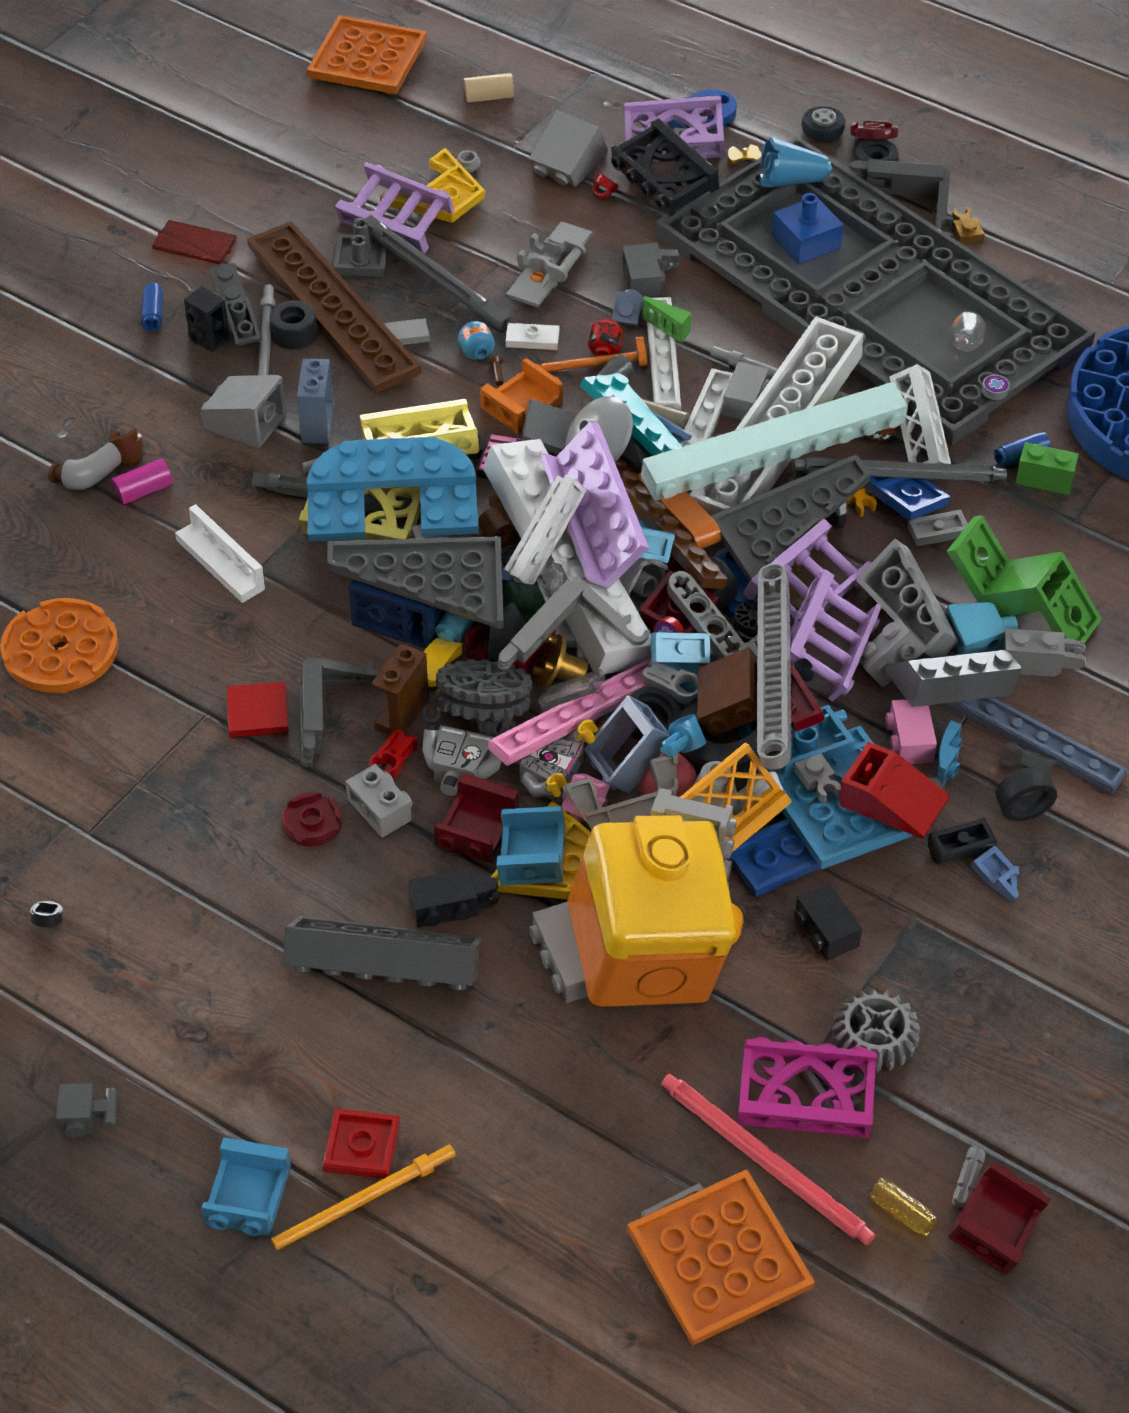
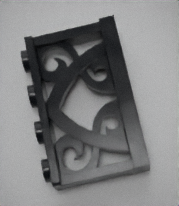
M659 118L651 122V127L619 146L614 145L611 147V163L613 167L625 174L631 184L637 185L645 197H650L661 211L664 210L670 217L675 215V211L708 191L713 193L720 189L718 170ZM633 154V158H637V160L633 161L629 156ZM653 159L663 162L675 160L677 162L674 168L675 176L651 174ZM684 168L686 171H683V175H681L680 170ZM677 186H681L682 190L676 193ZM667 190H672L675 195L672 196Z

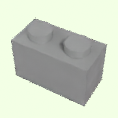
M738 362L723 395L722 416L743 420L770 382L768 380L769 368Z

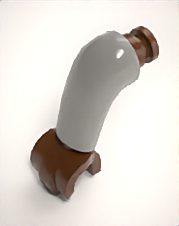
M136 428L123 436H120L119 431H113L109 437V443L91 455L79 460H67L61 465L52 464L48 471L50 482L63 484L66 489L85 490L92 487L110 474L119 464L123 466L131 465L143 458L144 453L142 449L144 444L141 434L137 433Z

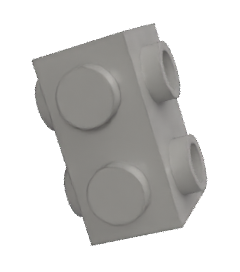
M376 764L346 780L347 800L381 838L412 821L411 807L413 803L407 792L400 791L395 785L392 776L388 772H383Z

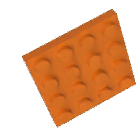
M338 15L307 68V78L397 95L427 40V31Z
M747 1169L627 1224V1231L692 1346L814 1288V1279Z

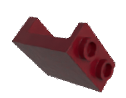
M462 773L458 780V794L442 824L436 823L434 826L435 845L447 851H455L467 855L474 860H483L491 863L502 843L503 823L501 811L503 809L519 808V790Z
M991 1163L981 1174L947 1238L1004 1275H1007L1019 1263L1023 1255L1021 1250L1041 1212L1048 1206L1050 1198L1045 1196L1036 1186L1027 1184L1014 1176L1008 1168Z

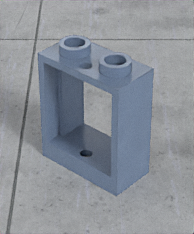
M330 359L302 360L297 392L302 443L329 444L334 409Z
M627 695L597 732L595 741L592 744H588L584 751L591 759L590 765L602 774V781L609 784L610 789L616 791L618 788L629 794L649 770L650 765L648 761L658 758L662 754L660 752L662 742L671 735L648 705ZM636 727H638L644 736L623 762L617 766L612 757Z

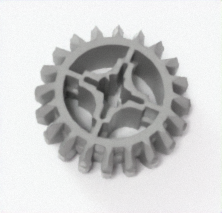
M875 989L871 991L870 995H867L862 990L858 993L857 998L849 995L846 1003L841 1002L838 1012L833 1017L832 1035L835 1038V1047L843 1049L863 1047L868 1049V1051L876 1052V1072L878 1073L881 1070V1066H885L891 1072L894 1064L902 1066L906 1058L911 1059L914 1049L918 1046L920 1026L917 1023L916 1012H910L911 1007L909 1003L900 1004V995L890 998L887 990L883 995H878ZM855 1021L859 1024V1032L856 1034L851 1029V1025ZM895 1027L898 1028L901 1034L897 1040L893 1037L892 1031Z

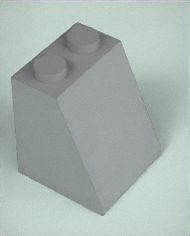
M556 110L528 159L533 167V171L541 177L549 176L561 185L569 184L576 187L607 155L608 148L599 126Z
M228 376L223 384L216 388L212 397L201 407L200 415L202 417L203 429L259 449L286 416L282 376Z

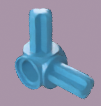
M695 714L682 717L670 724L667 731L671 736L662 742L660 752L662 754L665 753L667 757H673L680 751L687 753L706 744Z

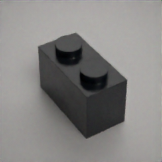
M830 883L797 897L796 909L794 911L795 921L801 929L804 928L814 949L818 952L820 951L827 961L860 946L862 927Z

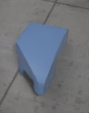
M993 846L972 862L970 867L990 887L1011 902L1017 899L1019 896V891L1017 890L1019 866H1013L996 846Z

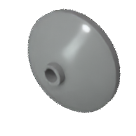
M604 396L590 402L579 411L569 428L566 446L590 421L599 423L613 460L616 462L629 443L633 428V418L630 408L625 402L617 397Z

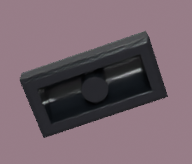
M985 817L933 832L928 836L929 852L937 865L987 851L993 846H997L998 843Z

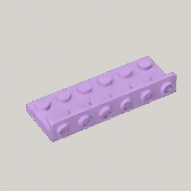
M590 421L557 457L544 453L541 456V460L551 486L557 475L563 478L565 475L575 478L587 489L567 525L568 534L572 538L576 555L580 559L584 570L585 578L592 584L610 588L649 549V546L599 423Z

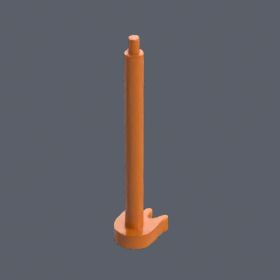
M636 337V352L621 354L626 356L630 362L638 361L639 366H646L647 356L644 338ZM620 354L543 363L541 368L546 372L607 365L613 356H619Z

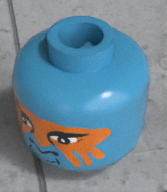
M469 322L462 327L458 334V342L463 354L468 359H484L495 348L494 338L485 323Z

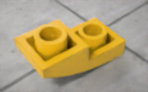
M436 638L424 650L427 657L428 687H436V673H438V670L445 668L446 664L452 663L462 654V643Z

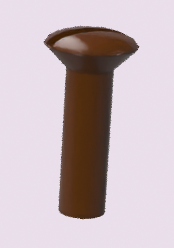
M497 355L491 357L488 363L493 366L496 385L500 386L504 383L501 364L504 359Z

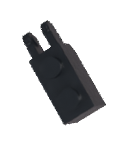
M464 869L408 880L409 899L417 928L431 927L444 922L466 920L470 917L478 916V909L495 905L499 900L497 879L491 876L472 879L471 873Z

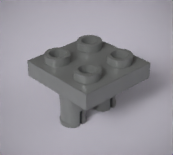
M355 219L353 224L354 234H338L333 268L341 276L385 277L388 248L369 235L367 219Z

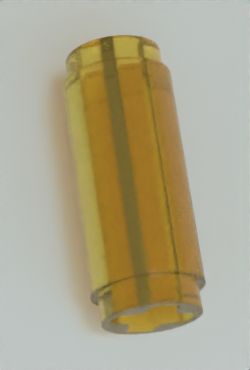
M881 1178L870 1192V1197L877 1205L917 1234H921L924 1237L928 1236L938 1222V1217L934 1215L933 1211L891 1180Z

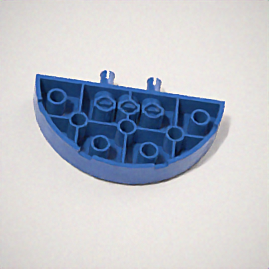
M1126 325L1099 337L1097 343L1090 348L1087 347L1077 360L1067 398V416L1071 430L1082 448L1101 466L1128 481L1129 325Z

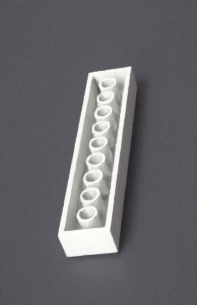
M815 316L736 430L832 401L862 357L863 334ZM791 459L778 462L770 467L765 466L753 470L748 474L733 476L722 482H714L702 486L697 490H693L690 496L711 516L770 491Z
M540 439L491 445L483 467L521 539L551 488V483L544 471V465L541 460V456L544 453L548 454ZM566 526L540 572L550 593L553 595L568 578L572 581L578 576L623 618L631 614V623L627 624L626 627L634 635L642 636L644 631L648 629L620 579L610 588L590 583L584 576L582 564L576 555L575 546ZM580 603L565 618L596 676L625 671L651 657L649 650L651 647V634H649V638L644 644L633 645Z

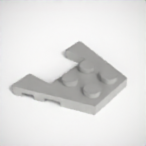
M676 754L673 757L665 755L648 761L657 790L659 788L671 790V795L676 796V791L678 790V779H676L678 755ZM591 777L563 786L565 793L591 829L601 823L633 822L635 816H651V809L658 793L656 791L601 808Z

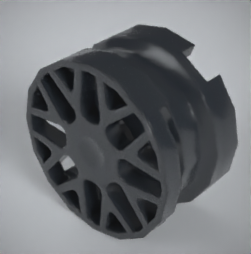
M758 600L744 601L735 610L734 630L743 641H750L758 634V607L754 608L758 604Z

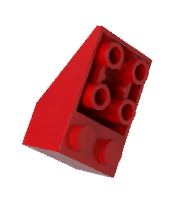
M867 742L841 781V807L924 839L950 798L949 794L898 753L871 742Z

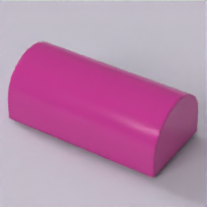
M162 458L111 479V487L123 505L173 484L170 470Z

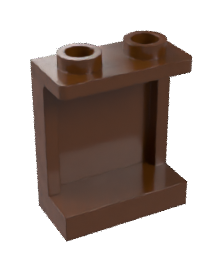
M400 644L373 680L372 687L386 693L388 698L387 705L374 722L375 730L390 736L395 730H401L406 733L429 700L426 653Z
M750 647L698 668L697 719L712 736L719 735L757 719L755 688L757 656Z

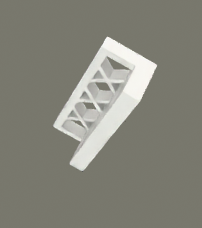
M916 364L890 376V382H894L901 395L904 396L907 405L910 400H913L917 406L912 417L906 415L904 423L900 424L908 462H917L916 457L921 448L927 450L929 460L923 463L951 464L930 372ZM910 377L911 385L908 391L904 393L901 391L899 381ZM916 424L922 428V433L917 441L912 440L911 432Z
M557 475L504 569L510 572L515 582L528 588H532L587 491L575 478L565 475L563 478Z
M196 504L189 508L191 524L175 532L176 541L242 603L265 590L262 566Z

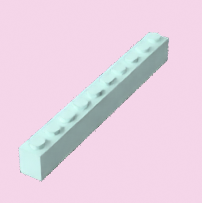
M894 382L645 458L642 463L641 477L654 501L671 498L676 494L697 490L702 486L714 482H722L733 476L748 474L765 466L770 467L778 462L796 459L813 451H822L829 446L847 443L864 435L869 436L880 430L895 428L904 423L908 405Z

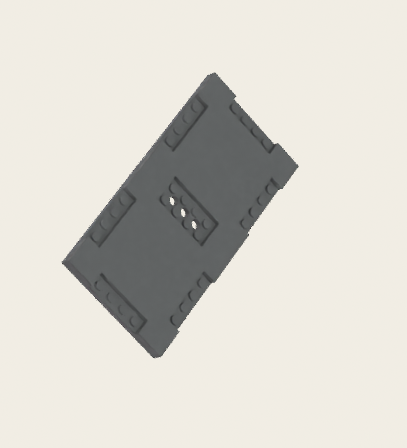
M798 136L787 141L827 156ZM829 156L827 158L831 162V172L824 181L765 188L761 185L760 174H764V167L760 166L761 158L721 181L719 183L720 189L713 193L708 191L675 211V215L670 217L667 214L656 221V238L670 248L678 249V253L689 261L694 258L699 259L762 304V313L799 339L815 316L862 333V357L854 369L876 385L881 386L891 383L890 376L916 364L928 370L932 378L946 443L951 446L986 423L989 413L1053 368L1060 371L1080 357L1087 347H1092L1094 343L1095 331ZM813 193L843 224L841 249L798 264L772 236L773 212L802 202L804 194ZM962 316L961 318L958 319V320H960V321H959V322L956 321L957 323H956L954 326H952L954 320H955L957 317ZM951 327H952V332H953L955 338L957 339V341H955V340H953V339L951 340V337H950V336H951V335H950V334H951V333H950V332H951ZM1001 375L1009 381V393L1004 399L992 400L984 396L982 385L983 380L987 376ZM910 377L899 381L901 391L904 393L908 391L911 385ZM910 400L908 407L913 410V414L917 406L915 401Z

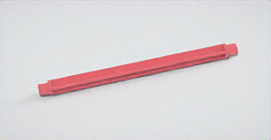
M670 1073L664 1077L661 1085L670 1091L669 1094L698 1115L705 1123L854 1240L858 1239L866 1246L874 1240L876 1234L866 1227L867 1223L841 1203L834 1200L832 1196L777 1153L771 1151L768 1146L714 1104L707 1101L704 1096L682 1079L678 1080Z

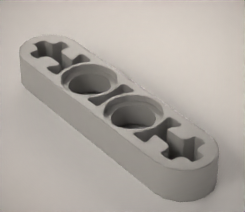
M678 571L670 576L667 584L668 595L698 633L710 634V648L719 659L733 654V652L728 654L726 652L727 648L730 650L736 649L737 652L746 648L743 640L690 574ZM676 582H677L679 585L685 584V585H686L685 590H684L682 587L676 588V587H675ZM694 602L701 603L705 607V611L696 613L691 610L690 604ZM710 624L719 625L722 633L719 635L711 634L707 626Z

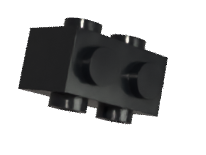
M201 286L184 299L188 336L193 343L199 344L213 352L230 339L224 298Z

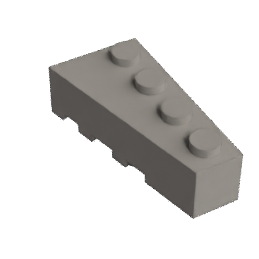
M894 539L863 571L856 581L882 606L894 621L900 618L907 625L914 636L926 648L925 654L932 658L945 657L959 640L910 549L897 539Z

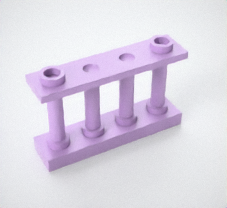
M366 162L364 169L368 181L356 199L350 203L340 199L335 206L340 222L353 227L355 219L367 218L372 215L425 254L429 247L424 233L440 210L450 214L454 212L450 195L443 190L433 189L390 172L380 165H372ZM377 185L388 188V191L374 211L362 208ZM398 193L410 197L395 219L390 220L383 217V214ZM419 201L430 205L416 228L403 225Z
M825 519L821 520L771 562L785 566L789 586L803 599L809 588L791 572L793 570L791 567L795 564L803 565L817 578L824 570L810 557V551L814 548L817 551L820 549L849 577L841 585L834 579L832 580L830 587L840 597H843L854 586L857 589L862 587L856 579L871 564L868 561L857 570L828 542L829 538L826 535L832 526ZM758 574L750 580L743 592L749 600H753L758 596ZM773 576L768 578L767 580L776 579L779 576ZM825 601L824 603H822L821 607L824 608L825 612L832 605ZM790 604V614L795 620L798 610Z
M825 569L811 582L790 629V661L796 663L800 659H808L813 665L811 670L833 684L828 697L833 702L841 694L846 695L851 690L854 684V680H852L853 674L870 634L877 628L880 619L877 617L882 606L876 604L871 610L864 613L833 592V588L830 585L835 575ZM827 601L859 622L857 631L854 632L825 613L824 608L821 607L822 603ZM818 621L850 642L851 645L848 652L846 653L817 634L815 628L812 627L813 624ZM810 642L842 663L839 674L807 654L804 644Z

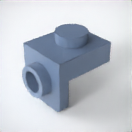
M626 289L625 292L617 291L612 320L616 321L619 325L638 328L640 313L643 307V295L631 289Z

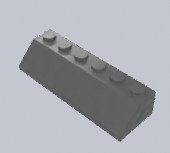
M298 916L286 926L283 965H290L291 970L308 972L310 968L323 969L322 973L327 975H341L343 971L354 973V977L360 979H371L373 975L385 976V980L389 982L400 983L404 982V979L417 980V984L422 986H435L436 982L448 983V988L465 990L467 986H472L476 981L483 937Z

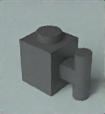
M93 1083L59 1084L56 1120L61 1136L78 1138L84 1135H94L96 1118H103V1128H115L118 1090L107 1088L104 1099L97 1100Z

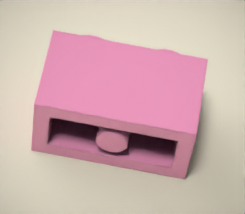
M892 700L890 713L885 715L886 729L892 731L890 749L898 753L910 764L934 763L937 742L929 705L911 707L907 700Z

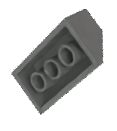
M1008 650L925 658L890 664L885 667V671L911 707L1010 696L1013 693L1022 669Z

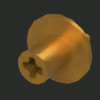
M557 634L555 637L549 635L546 639V643L549 645L542 657L540 666L534 665L531 670L532 674L537 675L538 688L547 689L555 677L579 686L586 675L588 662L565 653L566 637L563 634Z

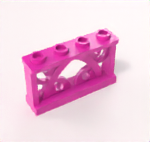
M764 1037L745 1039L738 1124L870 1138L873 1125L877 1053L868 1051V1049L863 1047L843 1049L836 1048L831 1044H819L818 1046L804 1045L802 1042L795 1040L783 1043L773 1042ZM757 1060L774 1061L775 1065L772 1068H767L763 1065L764 1073L772 1077L770 1080L761 1078L754 1071L753 1065ZM806 1069L816 1073L831 1089L819 1094L813 1100L811 1107L801 1106L797 1094L789 1087L783 1085L794 1075ZM843 1069L860 1070L864 1076L863 1081L855 1087L846 1088L844 1085L853 1080L854 1074L847 1076L843 1073ZM750 1080L764 1087L758 1101L748 1100ZM776 1092L786 1095L791 1100V1103H778V1100L783 1099V1096L776 1094ZM865 1092L863 1112L854 1111L850 1096ZM837 1098V1100L830 1101L834 1109L822 1108V1102Z

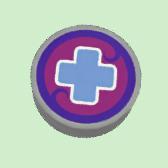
M989 375L983 380L982 393L992 400L1004 399L1009 393L1010 383L1001 375Z

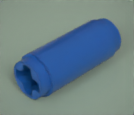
M156 283L146 285L143 290L141 322L143 328L147 331H157L162 324L164 293L162 287Z
M1045 432L1002 445L994 451L995 461L1000 467H1008L1019 463L1025 442L1051 447L1050 439Z

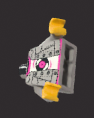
M592 720L583 721L576 731L514 762L520 765V782L532 797H547L560 804L562 802L563 786L571 783L573 775L578 774L584 764L583 743L592 744L595 741L593 733L597 732L598 728Z

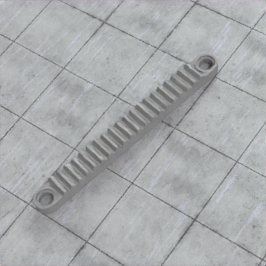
M779 563L765 565L758 572L757 751L761 765L769 770H776L786 766L790 761L792 748L789 579L785 566ZM779 576L776 579L767 580L770 577ZM781 751L778 755L767 756L770 752Z

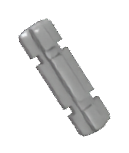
M975 1147L968 1149L957 1187L954 1191L953 1206L963 1209L978 1181L986 1155L984 1150Z

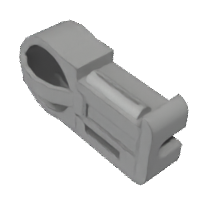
M652 659L649 662L650 667L645 668L642 673L645 685L664 690L679 703L690 704L698 697V676L695 673L683 669L677 671L662 663H652ZM685 682L693 683L697 686V690L690 693L684 690L680 684Z

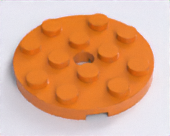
M57 598L39 602L40 607L32 609L27 613L23 610L5 628L0 644L4 666L15 681L36 691L66 693L82 688L100 678L110 668L118 651V636L114 622H111L105 615L103 609L93 603L80 599ZM59 642L66 643L64 646L59 647L58 650L53 647Z

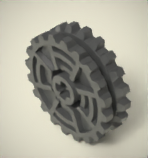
M470 659L468 662L456 661L454 665L446 664L445 668H440L438 673H436V705L442 706L441 710L444 712L450 711L453 716L461 715L464 716V719L476 718L478 721H485L486 719L500 721L501 718L509 720L513 719L514 715H523V712H527L529 706H531V675L526 674L522 668L516 669L513 664L508 670L502 671L498 668V661L490 662L485 659L475 661Z

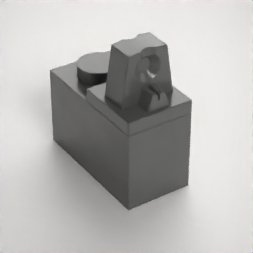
M658 242L623 246L622 267L628 289L638 291L640 295H643V298L644 296H661V285L666 283L664 271L679 268L680 257L678 249H659Z

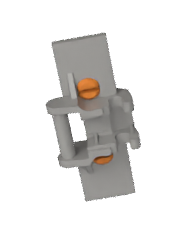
M560 222L552 234L544 240L543 244L539 242L538 234L534 233L529 240L531 252L527 258L525 250H521L517 255V263L522 273L506 293V297L539 307L552 288H556L558 282L566 280L568 271L577 259L583 257L586 253L584 245L592 236V231Z

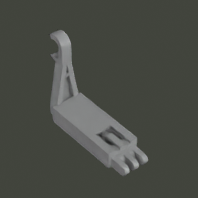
M576 576L572 581L568 578L500 652L498 668L506 671L516 660L524 664L579 603L633 645L644 644L649 638L650 630H645L642 636L634 635L626 627L627 624L631 623V614L623 618L593 589Z

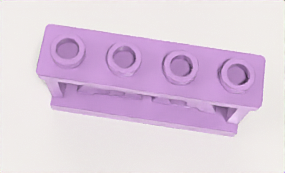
M721 96L629 102L624 104L626 141L632 138V132L636 134L641 133L651 127V122L658 118L665 124L676 119L690 127L682 132L680 137L703 158L725 157ZM707 117H714L709 123L703 124L707 121ZM633 122H640L646 129L635 126ZM717 126V134L708 133L707 130ZM633 154L629 156L633 161L637 160V158H633Z

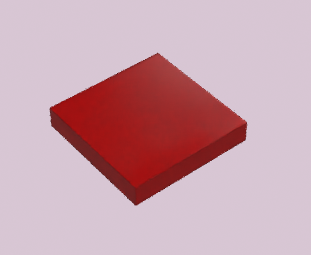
M285 681L227 686L230 738L289 733Z
M335 1108L322 1165L323 1172L380 1179L390 1176L401 1122L400 1116Z

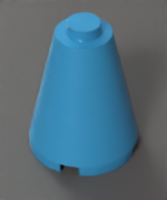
M769 137L770 141L766 140L760 160V166L764 167V174H760V181L763 187L773 188L820 182L830 175L831 162L828 161L827 156L776 137Z

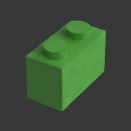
M1025 442L1015 484L1070 495L1079 453Z

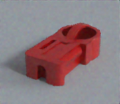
M395 730L380 749L371 756L369 767L374 764H387L382 771L388 772L393 780H395L403 769V763L413 751L417 752V737L412 735L406 737L405 732Z

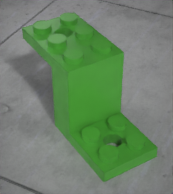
M983 515L973 517L947 550L948 555L977 602L993 603L1000 617L1041 611L1053 632L1064 633V638L1079 639L1084 641V643L1102 620L1063 552L1009 560Z

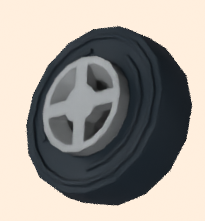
M815 106L808 109L803 115V133L815 141H833L838 139L844 132L845 118L836 108Z

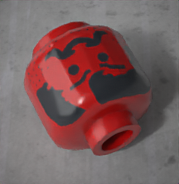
M601 319L595 322L591 327L588 339L589 350L596 357L619 354L624 337L623 329L612 319Z

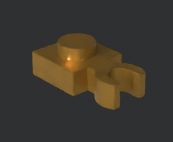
M966 207L964 215L959 214L957 209H953V231L961 244L984 242L985 233L978 218L971 219L972 211L969 207Z

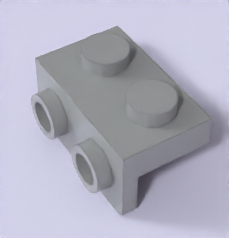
M897 618L894 622L886 625L882 633L873 641L866 643L859 661L865 670L882 687H885L892 681L885 671L886 665L916 660L926 651V648L914 636L907 625L900 618Z

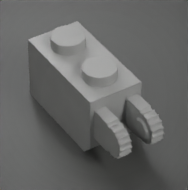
M1009 628L1005 630L1002 650H1008L1022 667L1020 674L1055 677L1061 674L1062 668L1080 669L1086 664V657L1082 655L1086 651V644L1082 640L1064 638V633Z

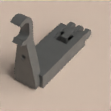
M870 159L869 162H851V172L885 194L937 198L936 227L941 230L942 226L950 227L953 225L954 218L947 216L950 170H943V165ZM947 232V233H946V234L949 235L950 237H953V234H952V233H950V232Z
M306 657V661L302 662L300 678V753L302 766H312L314 754H320L323 734L322 685L372 683L380 671L373 669L374 663L371 660L367 666Z

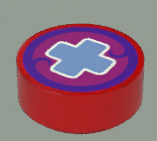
M665 616L655 624L654 633H684V629L677 619Z

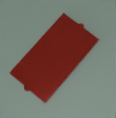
M168 220L162 231H158V237L152 244V249L221 265L227 254L231 253V248L237 240V235Z

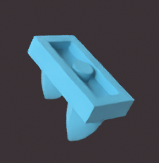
M651 633V647L649 650L652 663H710V634Z

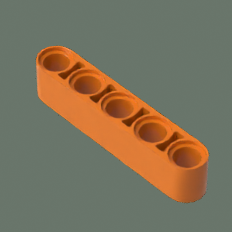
M641 473L637 474L639 476V480L646 486L641 477ZM687 492L676 494L671 498L658 500L665 506V509L672 517L678 520L680 526L692 536V539L700 548L704 549L721 541L722 536L716 521Z

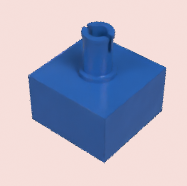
M804 194L802 202L773 212L772 236L798 264L841 249L843 224L815 194Z

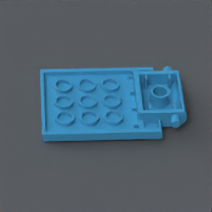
M829 705L820 707L825 721L800 731L792 729L791 758L788 764L776 770L767 769L768 772L777 773L784 792L792 800L782 810V813L790 821V825L821 870L914 836L841 807L840 798H836L832 792H826L827 802L821 803L817 798V789L808 791L794 772V763L821 753L836 773L835 781L841 786L842 779L867 742L873 743L861 726L847 730L842 724L843 721L847 720L844 709L834 712Z

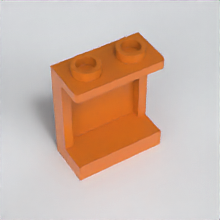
M528 358L522 360V371L497 389L488 383L480 388V408L517 434L523 431L526 408L530 399L554 407L563 403V383Z

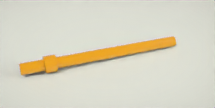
M449 1144L428 1156L424 1153L413 1159V1164L271 1238L275 1250L278 1251L417 1176L422 1178L434 1172V1167L456 1156L453 1147Z

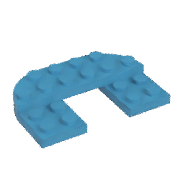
M436 437L344 441L323 453L314 462L308 473L309 542L365 539L364 489L420 486L422 536L479 534L476 476L473 464L461 449Z

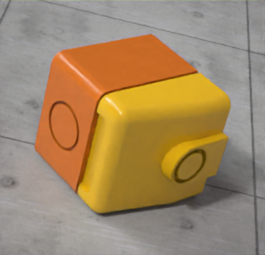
M681 815L635 816L633 822L601 823L591 830L567 900L589 1000L594 1005L601 1007L706 1002L711 996L737 934L723 855L714 824L709 821H683Z

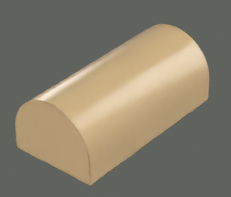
M511 73L463 79L467 103L514 97V84Z

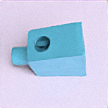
M991 602L947 605L946 618L959 640L954 646L958 655L1002 650L1006 628L1018 629L1015 615L1000 617L995 605Z

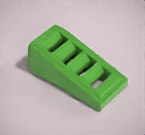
M644 296L642 318L673 339L683 342L691 332V312Z

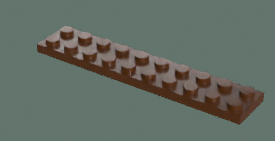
M292 221L247 239L248 247L294 300L305 302L312 306L316 312L317 326L375 393L421 374V365Z

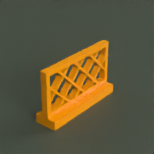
M746 742L680 796V798L692 800L695 796L704 797L703 803L710 804L711 797L724 798L723 808H726L727 805L730 806L731 799H744L743 810L737 815H732L733 819H737L734 836L729 838L734 840L733 851L792 802L787 793L781 790L768 770L761 765L760 759ZM744 755H747L751 760L749 773L736 772L737 761ZM719 776L728 777L725 793L712 792L713 783ZM735 777L748 778L745 794L732 793ZM755 779H763L770 786L761 795H752Z

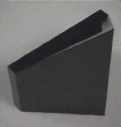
M514 602L503 608L504 628L497 629L490 626L487 660L490 662L498 661L500 652L530 620Z

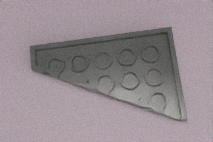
M501 537L328 541V571L497 629L504 628Z

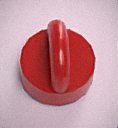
M598 172L594 178L595 183L592 190L597 198L606 199L611 193H615L618 184L603 173ZM600 185L606 189L604 193L599 192L598 188Z

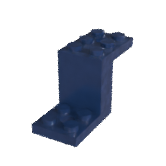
M502 569L503 608L514 602V577L504 569ZM354 579L349 584L351 624L353 626L424 649L438 637L435 628L445 614V610Z

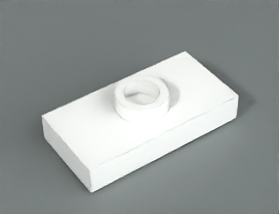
M508 323L506 347L558 350L560 326Z

